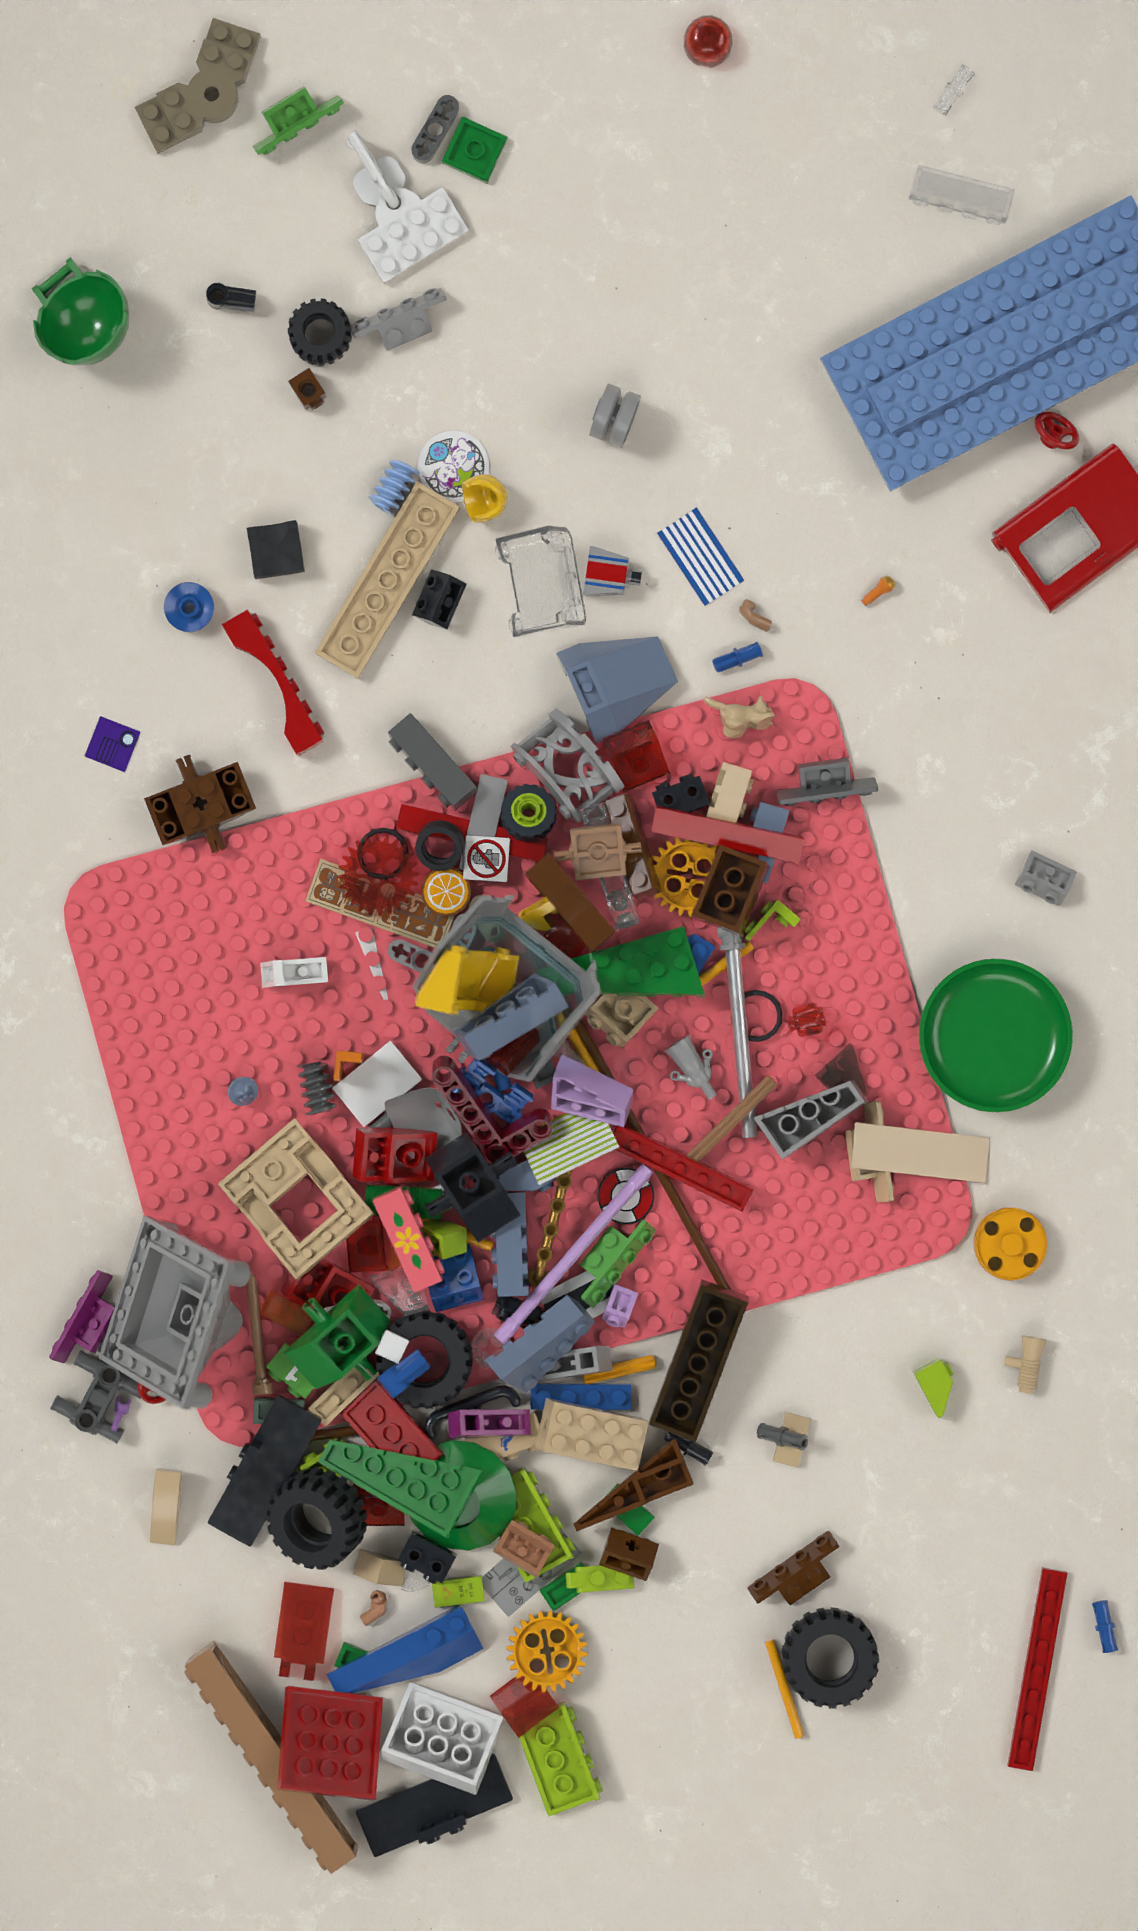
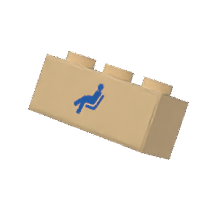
M536 1411L530 1412L531 1435L465 1438V1441L474 1442L494 1452L499 1459L505 1458V1461L520 1456L519 1451L527 1448L529 1452L537 1450L535 1444L540 1422Z

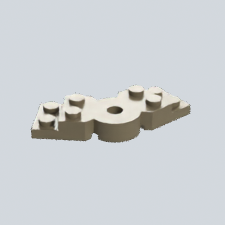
M213 18L196 61L200 72L191 79L189 85L176 83L156 93V97L135 107L157 154L201 133L205 121L220 123L233 115L238 105L236 86L246 82L261 38L260 33ZM215 91L219 93V97L215 101H208L206 99L209 92Z

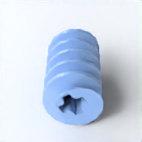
M391 460L389 464L393 469L386 468L384 471L388 478L381 477L379 479L383 487L376 485L374 490L378 495L370 494L369 499L383 512L395 516L390 508L399 509V505L395 500L405 499L400 493L401 490L409 492L410 489L407 487L406 482H415L410 475H419L420 473L402 461Z

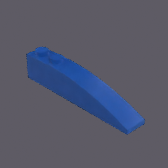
M459 1604L326 1675L335 1692L352 1694L441 1672L484 1648L462 1605Z

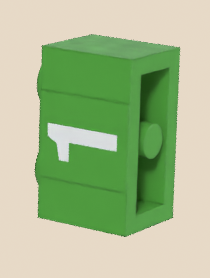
M286 1342L266 1366L270 1370L268 1374L277 1382L283 1380L288 1384V1391L295 1397L300 1398L302 1396L306 1398L314 1387L283 1353L291 1346L289 1342Z

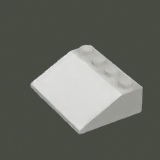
M410 1682L381 1750L382 1760L476 1795L493 1751L503 1716Z

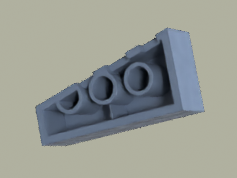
M568 1295L542 1314V1321L528 1325L523 1329L524 1335L514 1343L509 1340L502 1346L504 1348L503 1352L496 1357L491 1355L485 1359L501 1381L527 1393L537 1385L541 1377L550 1371L564 1354L572 1349L575 1342L589 1331L595 1320L580 1302Z

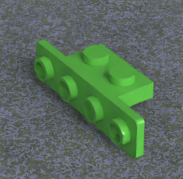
M303 86L261 112L273 134L254 145L253 149L258 155L271 153L276 149L275 145L283 140L288 142L298 135L297 132L301 129H310L319 123L318 119L326 114L331 116L340 110L339 106L343 105L344 102L337 95L316 107L307 89Z
M642 1220L629 1238H626L614 1227L610 1226L579 1264L596 1278L583 1293L581 1299L592 1308L600 1303L611 1286L620 1279L627 1266L634 1262L644 1245L651 1241L656 1229L646 1220Z

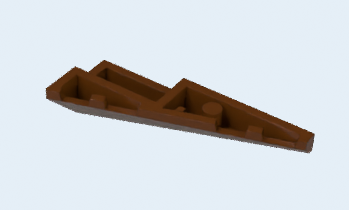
M676 1439L670 1441L644 1463L638 1471L631 1474L574 1523L576 1532L694 1485Z

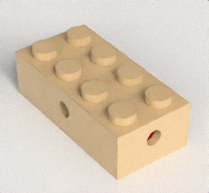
M546 1398L535 1447L547 1453L638 1471L649 1421L641 1417Z

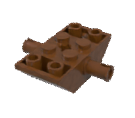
M191 755L183 756L187 767L183 759L175 760L184 780L182 784L144 798L162 845H166L205 833L212 854L219 852L216 841L221 851L225 850L227 846L220 833V825L233 821L256 809L239 763L235 762L201 776L196 772ZM200 798L203 801L207 800V804L204 805V810L196 808L195 806L198 803V799Z

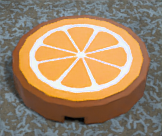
M452 867L449 870L443 871L433 870L423 881L421 889L422 899L427 908L436 915L445 917L456 915L464 910L470 901V882L468 879H463V873L457 868Z

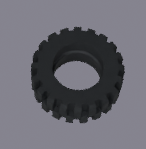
M423 1310L422 1312L415 1311L400 1317L389 1326L387 1330L409 1341L419 1336L433 1337L444 1345L448 1353V1367L439 1379L431 1383H419L413 1380L410 1382V1386L395 1397L398 1399V1402L403 1405L404 1403L408 1404L411 1408L432 1409L435 1406L447 1404L448 1401L459 1395L471 1374L473 1356L467 1334L458 1326L456 1321L446 1317L445 1314ZM376 1354V1369L379 1376L394 1364L398 1365V1363Z
M322 1468L301 1470L290 1477L273 1494V1498L268 1503L269 1511L266 1513V1520L270 1524L267 1527L269 1534H273L275 1546H279L282 1549L281 1553L285 1557L289 1556L292 1558L293 1563L297 1565L304 1564V1568L314 1569L316 1567L317 1570H325L328 1567H335L364 1538V1533L367 1529V1522H365L367 1512L362 1507L364 1505L362 1497L357 1496V1489L353 1485L350 1486L346 1478L336 1476V1472L330 1470L324 1472ZM302 1503L315 1506L323 1512L330 1523L332 1534L323 1533L315 1529L308 1522L303 1512Z
M824 1607L818 1608L814 1613H805L800 1621L796 1620L792 1624L793 1628L791 1631H787L784 1638L785 1643L782 1645L781 1651L783 1669L791 1688L806 1702L810 1701L814 1703V1706L821 1708L824 1705L828 1706L829 1709L837 1708V1705L842 1704L845 1707L851 1705L850 1701L861 1699L863 1692L866 1689L870 1690L872 1687V1680L874 1677H877L878 1647L865 1623L860 1618H856L853 1613L843 1612L839 1608L831 1607V1610H825ZM838 1635L851 1645L854 1654L853 1665L848 1673L839 1679L831 1681L821 1680L813 1675L808 1668L806 1660L808 1648L819 1637Z

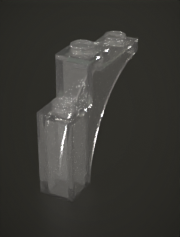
M604 802L580 809L584 827L610 824ZM626 875L599 878L615 930L640 924Z

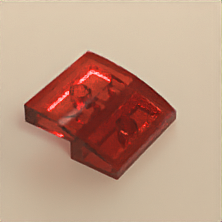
M515 1677L490 1695V1698L518 1738L559 1708V1705L547 1689L545 1693H542L541 1686H537L536 1690L532 1691L533 1683L531 1682L524 1687V1677L517 1680Z

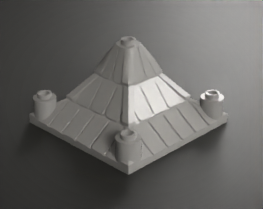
M143 1215L99 1359L181 1409L191 1410V1407L206 1408L212 1399V1392L208 1384L198 1382V1376L201 1375L214 1351L226 1345L242 1327V1313L230 1301L229 1285L245 1286L251 1276L249 1265L246 1262L227 1259L180 1234L175 1223L159 1221L151 1216Z

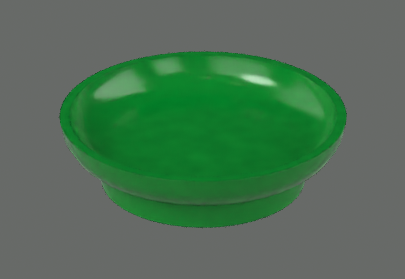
M984 959L971 962L946 976L928 998L923 1009L919 1027V1044L922 1059L934 1082L944 1093L958 1103L985 1112L1017 1110L1043 1097L1053 1088L1063 1074L1069 1061L1073 1042L1070 1013L1057 988L1049 979L1032 967L1007 959Z

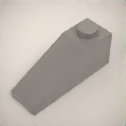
M593 1346L570 1350L539 1381L613 1371L610 1346Z

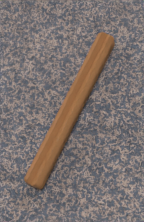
M766 1076L687 1156L700 1161L777 1086L776 1081L771 1076Z

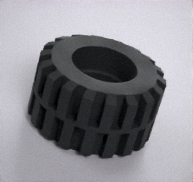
M315 298L310 299V303L306 304L303 302L300 304L301 308H296L293 311V317H290L288 322L289 340L295 353L299 355V358L303 361H308L311 365L317 363L319 366H325L324 363L329 362V364H333L335 359L338 358L340 360L343 357V353L348 351L349 342L352 340L351 325L344 310L338 307L335 302H327L323 298L320 301H316ZM315 320H327L334 326L335 333L333 338L324 345H314L306 339V328Z

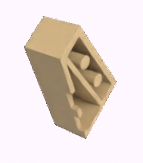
M723 762L706 816L731 822H737L738 817L743 818L747 805L743 803L745 793L750 794L754 779H750L752 770Z

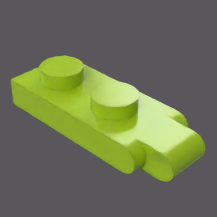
M600 1565L575 1567V1572L566 1573L567 1588H577V1593L635 1588L634 1577Z

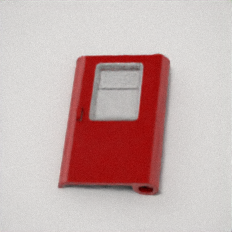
M1114 443L992 532L994 538L991 541L999 552L1004 550L1009 555L1049 613L1138 548V474Z

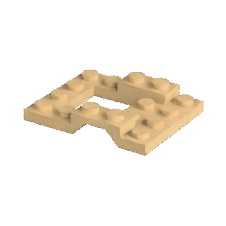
M295 1118L218 1183L232 1202L255 1226L263 1240L296 1280L300 1279L375 1215L345 1179L341 1171ZM309 1175L338 1211L303 1241L299 1242L271 1205L305 1176Z

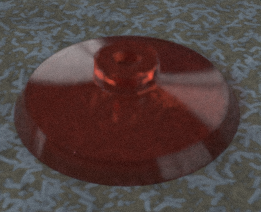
M570 925L552 927L543 935L545 939L570 959L579 956L586 945Z

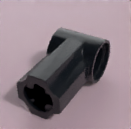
M213 283L207 288L206 298L209 306L214 309L224 308L253 313L256 290ZM214 291H221L225 295L224 299L219 302L213 301L210 296Z

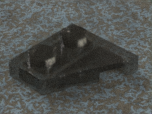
M851 1043L845 1046L815 1074L827 1089L854 1080L865 1097L867 1096L854 1046Z

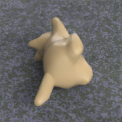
M759 696L758 701L752 706L726 705L709 697H704L703 699L709 707L720 711L723 733L729 738L737 739L742 737L748 727L762 730L773 726L771 719L775 717V714L767 703L764 702L762 696Z

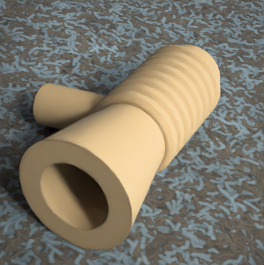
M1022 1336L1023 1359L1010 1356L1005 1357L1004 1366L1020 1368L1017 1383L1019 1392L1034 1394V1389H1037L1036 1385H1038L1041 1364L1040 1358L1047 1341L1046 1339Z

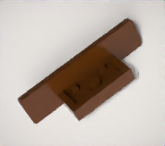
M830 1531L825 1532L763 1577L757 1579L748 1586V1591L755 1602L759 1604L779 1590L787 1603L792 1605L831 1577L820 1560L839 1548V1544Z

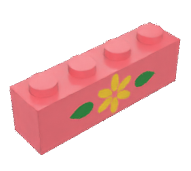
M401 1185L374 1197L373 1203L414 1293L442 1281V1274L445 1273L444 1267L440 1259L435 1260L431 1252L435 1249L430 1236L425 1237L421 1228L424 1227V1223L420 1214H414L411 1204L414 1201L409 1190L404 1191Z

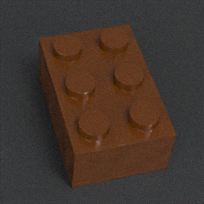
M719 845L692 916L696 920L742 937L770 868L768 863Z

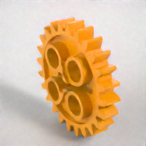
M676 837V845H672L667 841V850L660 847L658 849L662 856L652 857L657 862V865H654L662 890L654 898H663L661 907L667 903L670 904V913L676 907L678 908L679 916L682 915L684 910H687L689 917H691L698 898L692 895L691 888L695 884L704 885L705 882L691 879L690 883L685 882V877L668 874L667 870L671 869L686 873L688 869H691L693 875L707 877L708 873H700L697 870V863L699 860H707L712 865L717 846L715 845L709 849L706 843L690 842L688 839L681 843L680 839ZM674 855H683L686 858V865L682 868L675 867L672 863ZM672 878L679 880L681 884L680 890L675 893L667 889V881Z
M540 1610L536 1619L530 1613V1622L527 1623L521 1619L520 1624L522 1628H513L517 1636L508 1637V1640L514 1643V1645L506 1646L507 1651L513 1652L512 1655L507 1657V1661H514L510 1671H519L515 1679L524 1677V1687L529 1682L533 1683L532 1691H535L537 1686H541L542 1693H545L547 1687H550L552 1692L555 1693L556 1685L565 1690V1681L567 1680L569 1683L574 1684L572 1675L581 1676L577 1667H585L586 1665L580 1660V1658L588 1656V1653L581 1651L582 1648L587 1646L586 1642H580L584 1633L576 1634L575 1631L579 1625L575 1624L571 1627L569 1625L571 1617H568L565 1621L561 1620V1612L555 1618L552 1615V1610H549L547 1617H544ZM543 1629L546 1631L548 1648L554 1650L550 1655L553 1669L552 1674L548 1673L545 1654H540L544 1648L541 1630ZM553 1631L563 1633L564 1640L561 1643H554L550 1639V1634ZM530 1635H535L539 1638L540 1643L537 1647L530 1648L526 1645L525 1639ZM565 1656L569 1661L568 1666L558 1668L554 1663L555 1658ZM534 1660H539L544 1665V1669L539 1673L532 1672L529 1667L530 1663Z

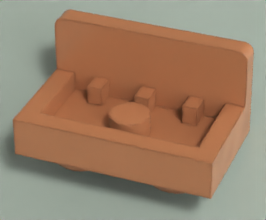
M512 1520L493 1552L537 1577L555 1545L551 1543L548 1537L542 1534L537 1535L530 1531L526 1524Z

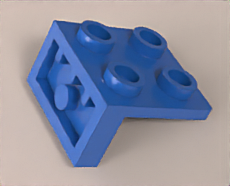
M467 1244V1252L444 1260L440 1259L445 1273L442 1274L443 1279L428 1287L436 1312L484 1300L470 1244Z

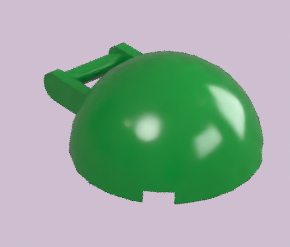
M70 257L66 260V265L38 286L36 284L32 287L33 292L43 305L38 311L37 321L33 320L35 338L47 355L64 364L74 366L92 365L111 356L123 342L129 327L128 302L121 287L110 275L97 269L96 272L86 271L83 273L76 262ZM72 272L75 274L74 277L60 284L47 298L45 294Z

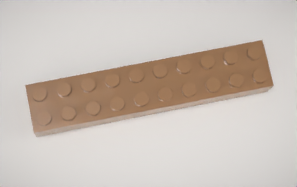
M212 1641L191 1656L185 1664L187 1669L184 1671L185 1675L192 1684L196 1682L201 1689L199 1694L207 1705L211 1703L215 1709L214 1716L221 1725L225 1724L230 1730L228 1735L231 1741L236 1746L240 1745L245 1752L243 1754L244 1759L249 1766L252 1767L254 1765L259 1772L257 1776L263 1786H269L273 1791V1800L279 1808L284 1807L289 1814L287 1819L294 1829L299 1828L303 1834L301 1839L309 1850L313 1848L318 1855L316 1860L319 1866L324 1871L327 1869L332 1874L354 1859L359 1846L323 1795L277 1790L281 1735L215 1641Z

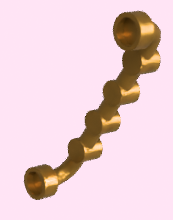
M572 1170L557 1177L558 1186L555 1198L550 1203L551 1212L549 1220L543 1229L545 1235L542 1246L537 1251L538 1261L536 1267L531 1269L528 1274V1281L533 1287H537L547 1276L546 1266L547 1262L552 1258L551 1248L554 1237L559 1232L558 1222L561 1212L565 1209L564 1199L567 1188L572 1183Z

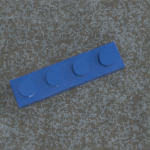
M537 1383L531 1389V1409L544 1410L546 1398L603 1410H631V1384Z

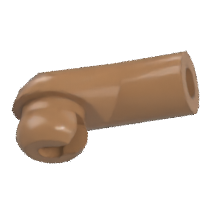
M748 599L744 600L742 606L739 607L740 614L751 625L767 632L772 625V621L753 612L756 607L754 602Z

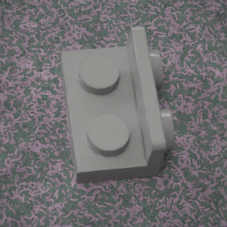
M1031 850L1015 885L1027 893H1033L1043 898L1050 904L1060 906L1068 895L1077 872Z

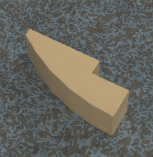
M157 1468L155 1472L150 1543L175 1545L183 1471Z

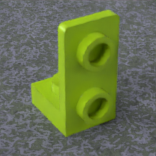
M779 900L775 903L769 901L761 911L764 916L757 923L753 920L744 930L747 933L744 939L750 941L774 912L778 914L775 919L786 928L789 925L795 927L801 919Z

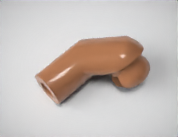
M375 1590L371 1593L370 1609L360 1615V1619L365 1626H368L385 1614L387 1597L384 1592Z

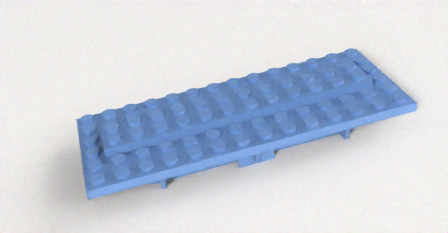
M1132 195L820 358L890 492L1138 362V206Z

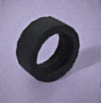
M437 820L431 821L419 832L415 850L418 859L424 866L432 870L443 871L449 870L458 863L462 856L465 842L463 834L457 826L448 821ZM432 833H443L451 837L455 845L454 852L447 858L432 856L425 847L428 836Z

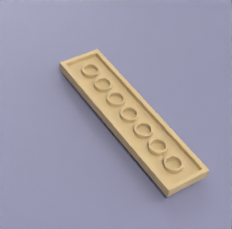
M418 481L416 482L316 649V655L359 679L458 513L460 506Z

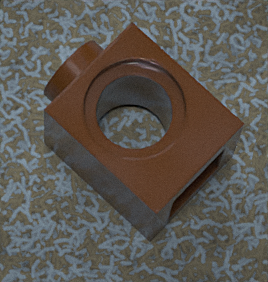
M310 368L288 381L305 410L309 408L314 410L324 404L323 399L327 396ZM309 385L315 387L316 391L313 396L305 397L302 394L304 387Z

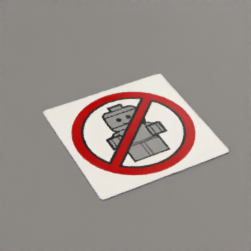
M467 835L463 879L507 882L510 839Z

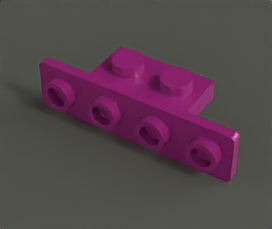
M97 1270L90 1278L85 1293L78 1300L75 1311L65 1323L60 1338L52 1347L50 1359L65 1363L76 1343L89 1352L96 1353L107 1333L115 1306L102 1299L105 1290L113 1278L111 1274Z

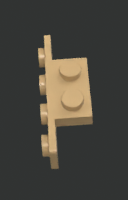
M880 1101L863 1104L866 1124L884 1126V1112ZM854 1130L845 1131L852 1181L873 1178L876 1201H893L894 1186L891 1182L890 1172L851 1168Z

